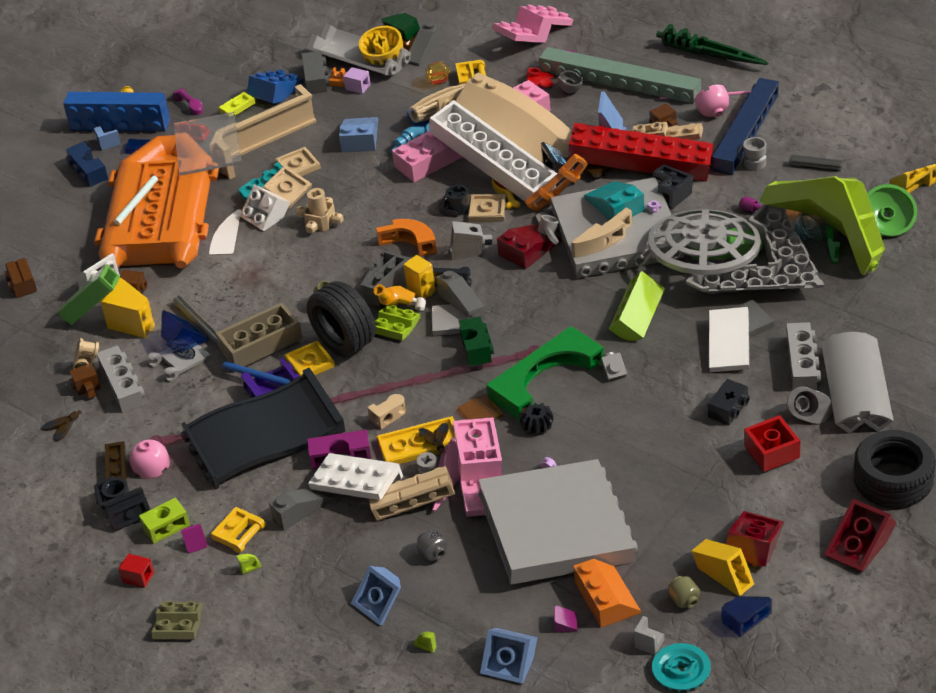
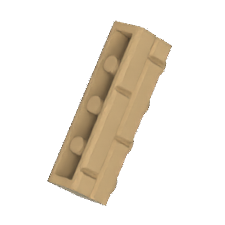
M446 466L423 474H417L403 481H396L390 485L381 500L369 499L371 510L378 521L455 495L450 474Z

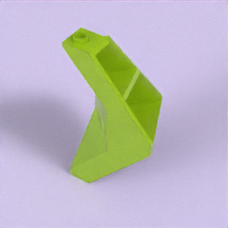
M832 176L810 180L775 181L765 186L760 198L763 204L816 215L845 235L849 240L862 275L870 271L873 272L878 267V262L885 251V247L865 186L858 179Z

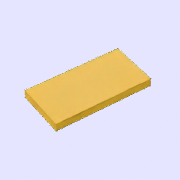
M453 416L376 436L384 461L402 464L417 460L418 456L423 453L440 454L441 452L437 451L435 445L419 435V429H428L436 435L439 425L447 423L449 431L443 442L444 447H446L450 439L455 438Z

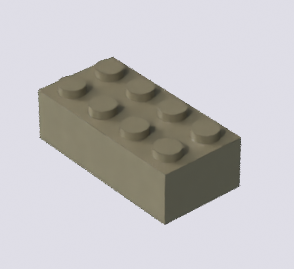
M282 302L216 332L219 350L230 363L241 366L251 364L303 339L300 322Z

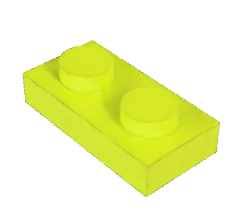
M243 92L221 105L219 112L231 119L255 104V99Z

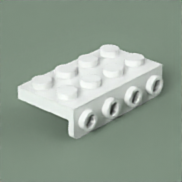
M329 453L308 484L310 489L381 500L394 480L400 481L403 475L398 463Z

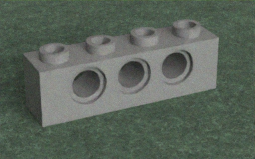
M810 322L787 323L786 339L792 389L794 390L802 386L817 390V382H821L820 370H816L819 369V358L815 357L817 355V344L813 343L815 342V330H811Z
M117 345L98 352L97 357L100 367L122 413L143 406L142 397H145L142 386H138L139 381L136 374L132 375L134 371L131 363H126L128 359L125 351L121 352Z

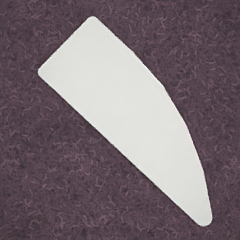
M240 209L227 217L218 227L211 241L210 255L232 254L234 252L241 214Z

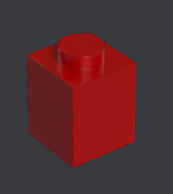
M128 554L119 565V573L123 583L145 588L154 574L150 558Z

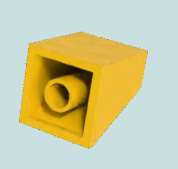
M119 278L114 290L100 301L108 329L146 338L153 331L155 323L148 299L122 278Z

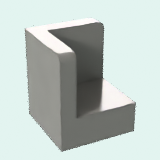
M645 616L642 617L634 630L635 648L656 655L664 641L663 633L648 628V618Z

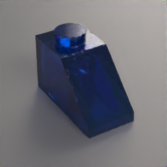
M737 596L733 600L726 602L721 608V622L741 637L772 614V599L770 597Z

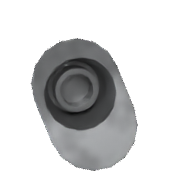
M801 386L795 388L787 399L788 409L791 414L810 423H824L831 417L833 412L832 402L829 397L822 392Z

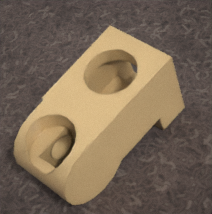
M400 394L390 395L385 402L378 406L373 403L367 407L369 420L381 430L399 419L406 412L404 397Z

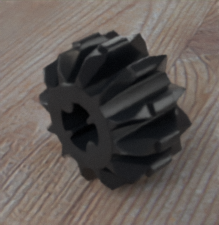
M535 402L534 405L527 404L526 408H522L520 423L524 431H529V434L535 432L538 435L539 432L546 433L547 429L552 427L554 416L550 406Z

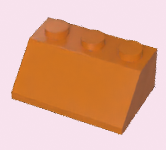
M590 559L573 566L575 584L601 628L641 613L640 608L613 565L596 559Z

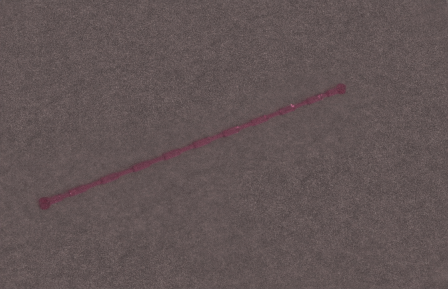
M532 345L528 350L515 352L513 355L491 358V363L470 367L469 364L450 368V370L438 373H427L396 383L389 382L377 385L375 388L339 394L337 397L330 399L332 402H343L370 393H381L412 383L419 384L431 381L437 377L471 371V369L484 366L490 367L513 359L519 360L527 357L540 347ZM171 434L163 437L154 435L150 440H156L163 445L176 442V440L182 439L181 434Z

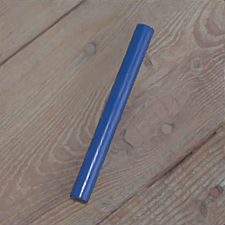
M227 361L223 363L224 369L241 374L248 372L251 377L284 386L292 381Z

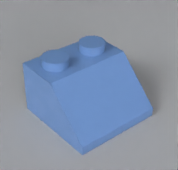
M500 628L489 629L480 674L523 683L534 659L538 637Z

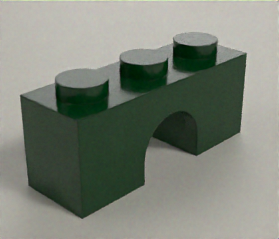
M481 316L459 320L460 335L463 346H465L469 367L491 363V355L494 354V348L488 333L487 324L482 322Z

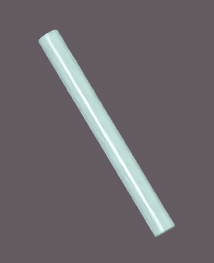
M152 176L117 216L114 220L116 225L119 226L154 186L158 181L156 176Z

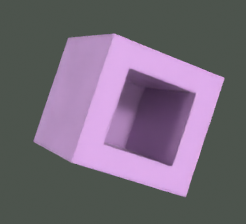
M351 68L343 78L345 89L348 91L363 94L371 85L369 71Z

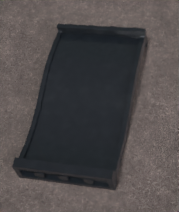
M309 367L303 370L301 376L273 391L227 404L200 416L189 424L181 423L183 431L180 433L183 441L189 443L188 448L191 455H196V462L200 470H205L204 475L209 484L212 483L214 488L218 489L221 482L251 466L308 448L307 439L329 436L336 432L341 434L346 431L343 417Z

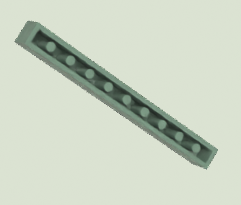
M547 47L539 57L541 72L559 75L564 71H573L582 77L583 81L658 97H666L694 104L696 95L701 91V79L550 47Z

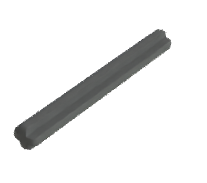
M181 295L174 297V304L218 347L217 331Z

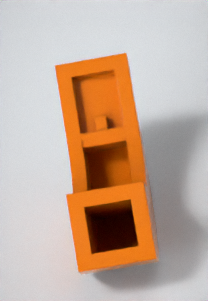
M412 219L392 220V225L376 228L379 246L396 242H408L417 248L420 257L437 253L435 236L432 230L422 222Z

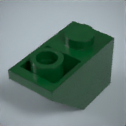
M407 13L381 19L383 26L396 28L401 33L402 39L407 42L420 29L417 18Z

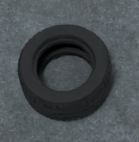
M332 281L309 297L306 307L311 326L320 340L332 352L341 356H351L373 340L376 332L373 315L361 295L345 282Z
M900 430L877 432L862 441L856 449L853 475L855 486L866 499L874 504L888 508L912 506L922 501L932 490L935 477V454L931 447L915 434ZM898 462L910 466L915 471L907 475L893 476L881 473L874 467L881 463Z

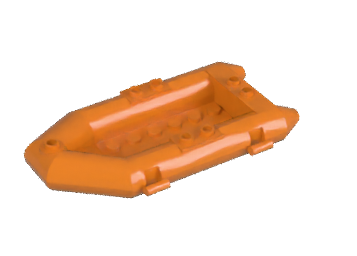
M187 134L156 136L120 161L118 170L110 172L108 185L113 187L107 218L104 228L97 229L94 240L95 245H100V260L110 254H114L118 268L128 265L175 263L178 268H185L196 259L200 239L206 240L209 225L203 222L211 181L217 180L219 166L214 165L212 159ZM152 176H156L158 181L124 221L119 226L116 225L114 220L148 180Z

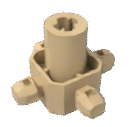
M320 188L309 190L307 192L308 204L306 207L298 206L295 210L297 216L304 218L307 233H314L316 230H329L333 223L341 224L344 219L342 214L335 212L333 199L325 197L324 190Z

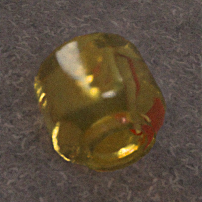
M443 61L431 63L425 69L428 82L431 81L434 85L446 82L448 75H451L449 65H445Z

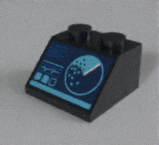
M545 142L541 143L542 163L558 173L559 169L567 162L568 157H565L562 151ZM563 177V178L556 184V187H557L561 182H563L566 178Z

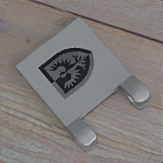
M189 337L159 353L148 354V359L151 360L148 363L152 367H156L162 360L168 363L171 367L165 369V373L168 375L165 378L172 382L179 374L210 359L211 355Z

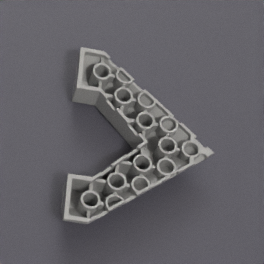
M765 204L748 219V222L752 223L760 234V239H762L769 261L768 265L757 266V264H750L734 271L714 275L692 274L686 280L687 285L708 294L760 289L824 287V283L819 279L813 262L809 259L805 246L799 235L797 236L791 219H788L786 215V210ZM707 260V265H714V263Z

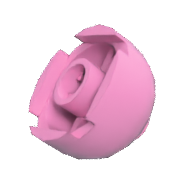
M717 84L709 86L710 90L706 92L704 90L700 91L694 99L696 108L705 117H720L729 106L727 90L723 85Z
M144 440L132 448L129 463L134 475L136 473L140 478L152 479L160 476L165 468H169L170 458L165 446L160 442Z

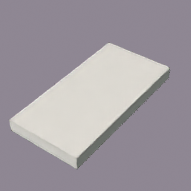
M748 307L709 310L710 372L749 369Z

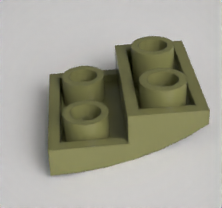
M161 602L156 611L157 621L152 629V639H195L202 614V602Z

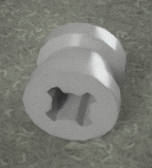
M428 452L418 456L419 474L438 468L437 458L433 453Z

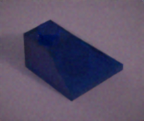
M166 310L162 311L161 337L166 341V346L169 348L185 351L208 340L190 322Z

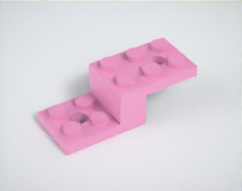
M528 4L527 6H520L515 22H511V24L503 21L501 23H493L492 30L514 41L546 43L552 24L572 26L573 19L569 18L567 13L557 12V9L548 6L546 8L540 5L535 7Z
M494 418L453 421L458 451V474L466 517L486 515L478 495L479 479L502 476V457ZM473 435H479L480 437L474 438V437H472V436H473Z

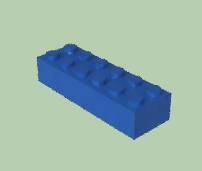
M68 92L63 103L70 130L95 131L94 128L101 127L103 131L165 132L170 121L164 93Z

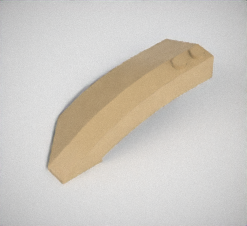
M478 72L466 83L456 100L458 104L540 162H542V142L562 151L564 156L568 157L572 131L547 109L512 87Z

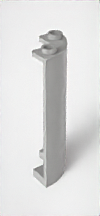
M325 24L321 37L314 34L311 35L306 48L314 52L321 51L323 55L389 76L398 73L405 64L409 63L411 52L401 48L397 59H388L384 62V65H380L379 62L377 65H373L371 62H366L361 56L359 49L361 36L336 29L329 24Z
M844 332L833 334L823 340L821 344L835 424L849 434L863 423H866L878 432L894 420L877 338L867 333Z

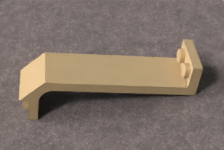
M301 84L295 86V98L218 131L210 145L213 163L219 166L218 173L225 174L229 180L234 178L235 172L232 159L315 123L316 119L314 118L311 100L312 94Z

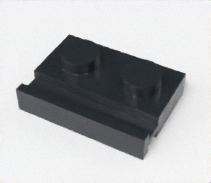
M142 487L103 502L114 531L139 521V515L150 510Z

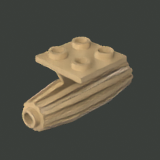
M466 84L447 87L424 97L409 108L410 118L415 123L430 120V117L450 102L456 101Z

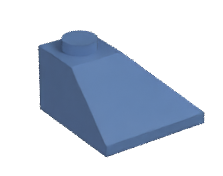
M369 566L351 604L377 624L383 625L401 589L399 578L385 567Z

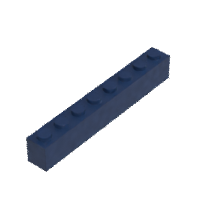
M759 78L757 83L753 84L752 91L748 93L745 103H742L740 112L736 113L734 122L730 123L728 132L724 134L722 142L717 146V151L711 156L714 172L734 174L744 155V141L756 136L779 96V81Z

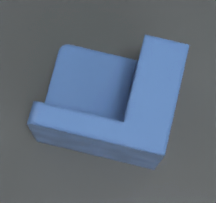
M101 127L94 128L101 150L121 145L117 130L104 133Z

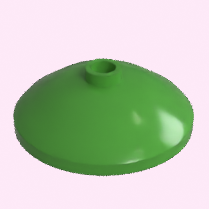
M883 184L871 189L867 193L880 235L886 237L900 236L909 231L914 225L917 218V205L912 195L904 188L892 184ZM884 213L889 214L890 217H885Z

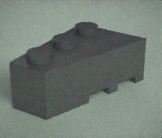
M385 250L381 251L380 259L374 262L375 267L372 271L368 272L361 283L366 303L379 307L382 305L379 302L378 296L374 294V288L378 284L385 286V288L393 286L402 287L406 284L403 264L410 260L409 257Z

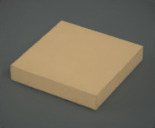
M306 147L275 159V163L279 162L282 167L284 165L300 176L321 169L320 163Z
M284 165L262 188L289 201L288 209H290L312 187V184Z
M506 194L471 195L468 215L469 222L504 221Z

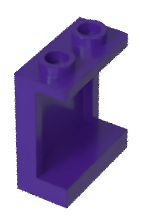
M284 358L279 359V368L267 372L268 374L292 381L299 377L298 374H294L292 365L286 363ZM248 372L241 374L243 388L250 398L282 387V385L258 378L252 379Z

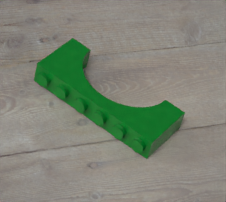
M570 326L486 384L488 399L520 421L522 408H526L527 404L534 405L533 396L526 390L532 379L547 369L562 365L580 366L591 371L600 365L599 362L604 355V347Z

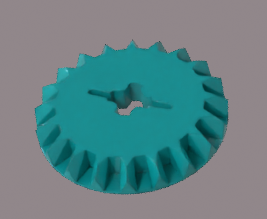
M686 643L671 644L657 652L652 661V673L655 676L656 682H660L662 687H668L670 691L676 689L679 693L681 690L689 692L691 688L697 689L700 684L704 685L711 671V664L707 654L700 648ZM678 666L685 668V671H680Z

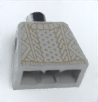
M452 221L449 248L452 260L480 256L482 246L492 245V235H483L481 225Z

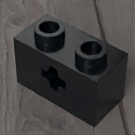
M726 379L708 402V418L730 425L734 419L738 418L742 408L746 407L749 403L748 386Z

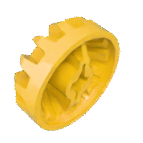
M391 26L372 28L365 32L359 40L361 56L366 62H371L373 65H377L378 62L380 65H384V62L388 59H397L401 48H403L401 33Z

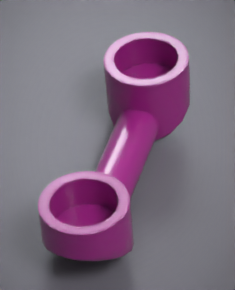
M185 88L177 89L172 93L175 101L185 100L189 103L192 115L203 113L202 102L188 95L185 92Z

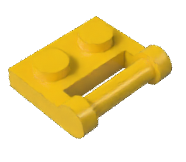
M483 60L455 63L459 85L466 84L475 75L473 69H477L480 74L486 76L485 62Z
M235 507L211 533V537L213 540L231 547L236 553H241L248 541L258 530H262L266 523L262 518ZM249 523L252 524V526L247 530V532L239 540H237L236 538L238 537V535L249 525Z

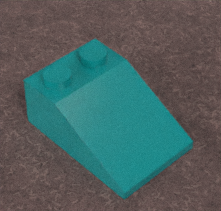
M613 181L584 195V198L609 220L625 208L632 210V217L645 211L644 193L632 184Z

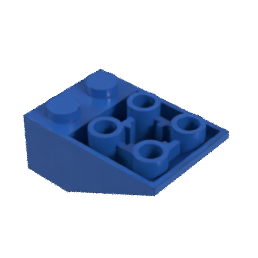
M284 70L266 71V73L257 72L256 75L249 76L247 94L270 103L283 102L295 91V86L304 82V79L298 78L296 74H286Z

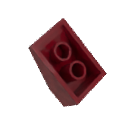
M534 224L508 229L497 238L498 255L524 269L530 267L556 245L547 235L540 233L537 230L538 226ZM556 236L557 240L561 242V238Z
M852 499L824 555L864 572L887 543L897 523L891 514Z
M743 511L729 530L726 545L741 548L746 562H750L751 565L766 567L777 544L784 521Z

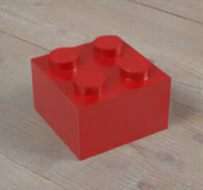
M781 415L744 428V447L763 472L800 458L801 441Z

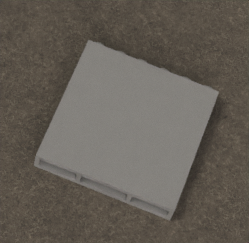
M655 177L627 183L636 186L644 193L645 211L632 217V225L626 229V237L604 250L576 258L572 256V241L597 223L603 226L609 219L584 198L585 194L595 189L551 197L552 213L559 220L558 229L576 278L659 262L649 250L648 236L653 226L665 217L670 216L671 213L663 194L658 191V183ZM652 200H656L662 205V208H659V211L656 213H651L646 209V205ZM671 222L660 227L655 234L666 231ZM671 235L676 243L682 241L680 235ZM665 237L654 239L656 246L664 254L672 248L667 243ZM678 251L671 258H684V254Z
M598 459L479 479L478 495L510 584L574 573V565L590 559H596L613 566L634 562L635 553L638 552L637 543L631 538L630 526L625 523L624 512L618 507V498L616 495H613L611 482L607 481L605 468L601 467Z

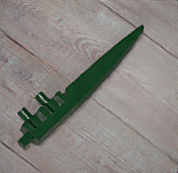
M669 24L663 32L657 31L656 37L662 39L663 45L694 54L703 53L752 64H769L766 60L753 54L709 40L707 37L701 36L698 38V34H694L691 37V33L687 28L679 30L677 33L673 24Z

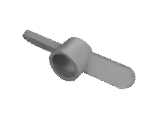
M545 212L538 213L536 215L539 223L537 230L547 235L556 245L559 242L555 236L559 220L547 215Z

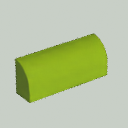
M643 271L639 272L630 281L609 330L628 341H638L644 338L665 288Z

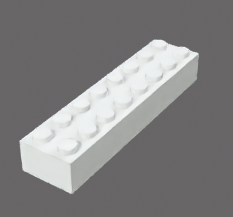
M454 100L430 117L429 133L524 201L540 187L546 185L557 174ZM543 197L539 198V199H538L536 202H534L533 204H536L537 202H539Z

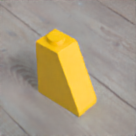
M705 539L691 550L698 569L737 596H741L754 585L741 548Z

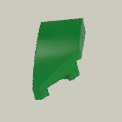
M827 226V254L832 263L838 264L840 242H834V227Z

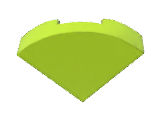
M237 555L242 574L262 567L258 558L254 555Z
M421 632L415 639L414 646L434 652L437 647L435 633Z

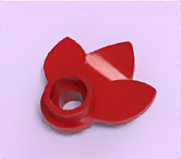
M529 68L525 73L527 80L536 86L540 85L545 88L553 86V82L550 79L554 78V74L541 72L538 68Z

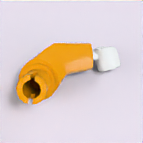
M378 284L374 288V294L378 296L379 302L383 305L390 306L401 303L411 306L412 303H415L416 310H425V299L421 297L414 298L415 293L401 286L385 288V286Z

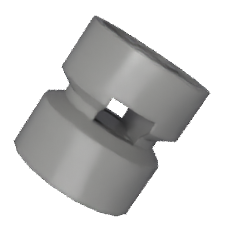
M751 137L744 141L743 164L745 168L756 171L766 166L765 154L767 144L764 139Z

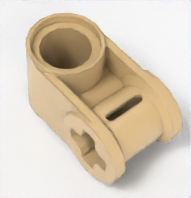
M79 338L74 353L73 369L89 363L93 364L98 353L99 342L92 343Z

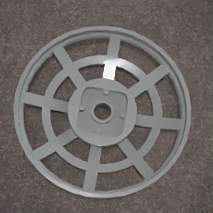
M709 209L688 210L667 216L653 226L648 236L649 250L657 261L671 269L699 275L721 274L744 267L757 256L761 245L760 234L752 223L732 213ZM701 216L699 220H688V218ZM709 217L720 218V219H723V220H722V221L709 220ZM671 222L666 231L655 234L660 227ZM677 223L684 224L682 229L672 230ZM738 223L750 229L755 236L744 233ZM732 224L737 231L727 230L725 225ZM682 234V241L679 243L672 239L671 235ZM727 236L737 237L736 241L731 245L726 242ZM665 237L667 243L672 248L664 254L656 246L654 239ZM743 239L753 241L754 245L745 255L742 256L736 250L741 245ZM688 245L689 247L700 249V251L685 248V246ZM720 246L723 247V249L707 251L709 249L718 248ZM679 251L683 254L699 257V265L681 262L671 257ZM730 253L735 258V260L726 263L707 265V257Z

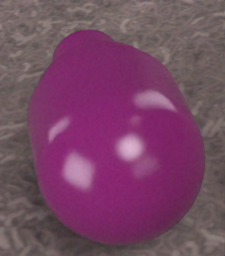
M743 197L739 201V207L749 213H754L762 206L758 204L757 200L750 197Z

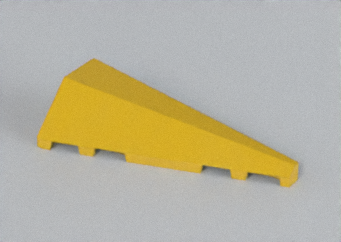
M936 164L903 173L889 179V184L900 186L909 193L922 184L931 186L936 182Z

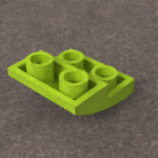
M395 305L386 306L379 311L378 319L374 321L375 334L403 341L414 329L421 314L414 313L413 310L397 308Z

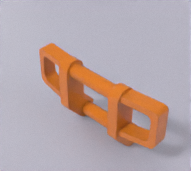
M573 154L546 185L540 187L524 201L526 205L534 211H540L550 204L551 197L558 196L572 182L576 183L580 179V174L587 166L585 159L577 154ZM576 162H580L575 170H570ZM563 177L566 178V179H565L563 182H561L554 190H552V188H553ZM541 197L544 198V199H542L541 201H539L538 203L533 204V203L536 202L539 198H541Z

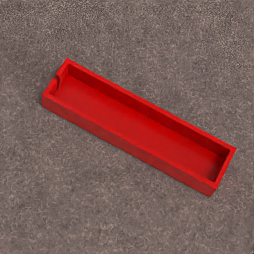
M574 123L567 161L573 154H577L584 158L587 164L653 173V171L665 164L693 175V180L707 182L713 143Z

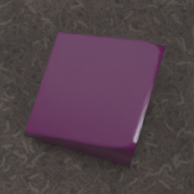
M200 523L181 530L188 553L207 548V542Z
M554 606L555 632H577V612Z

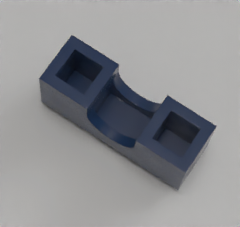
M85 142L66 149L67 156L65 158L68 165L73 166L75 173H79L83 182L92 187L108 180L105 165L99 158L93 159L91 149Z

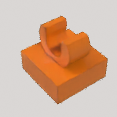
M336 67L333 68L329 79V86L345 87L343 78L347 72H345L344 68H341L340 71H336Z

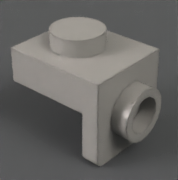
M609 352L603 355L599 363L600 366H603L608 381L627 376L620 352L616 354Z

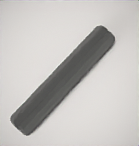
M791 155L790 165L838 171L842 170L843 166L842 160Z

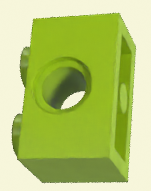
M176 497L139 515L142 528L153 544L190 526L187 512Z

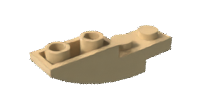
M655 122L633 126L632 131L698 140L702 137L703 126L702 123H692L668 127L667 122Z
M625 208L603 226L596 223L579 237L575 238L572 241V256L576 258L599 252L625 238L626 229L632 225V210Z

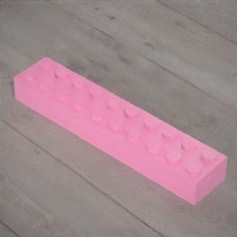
M527 80L513 88L550 111L549 94L531 81ZM429 131L392 150L394 167L413 182L463 157L429 133Z

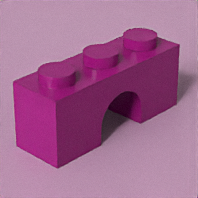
M367 429L307 439L312 470L318 469L329 453L347 454L351 457L371 459Z

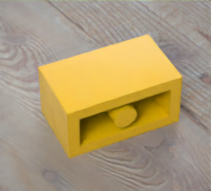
M416 255L403 264L407 290L415 293L416 298L427 299L436 292L433 267L430 262Z

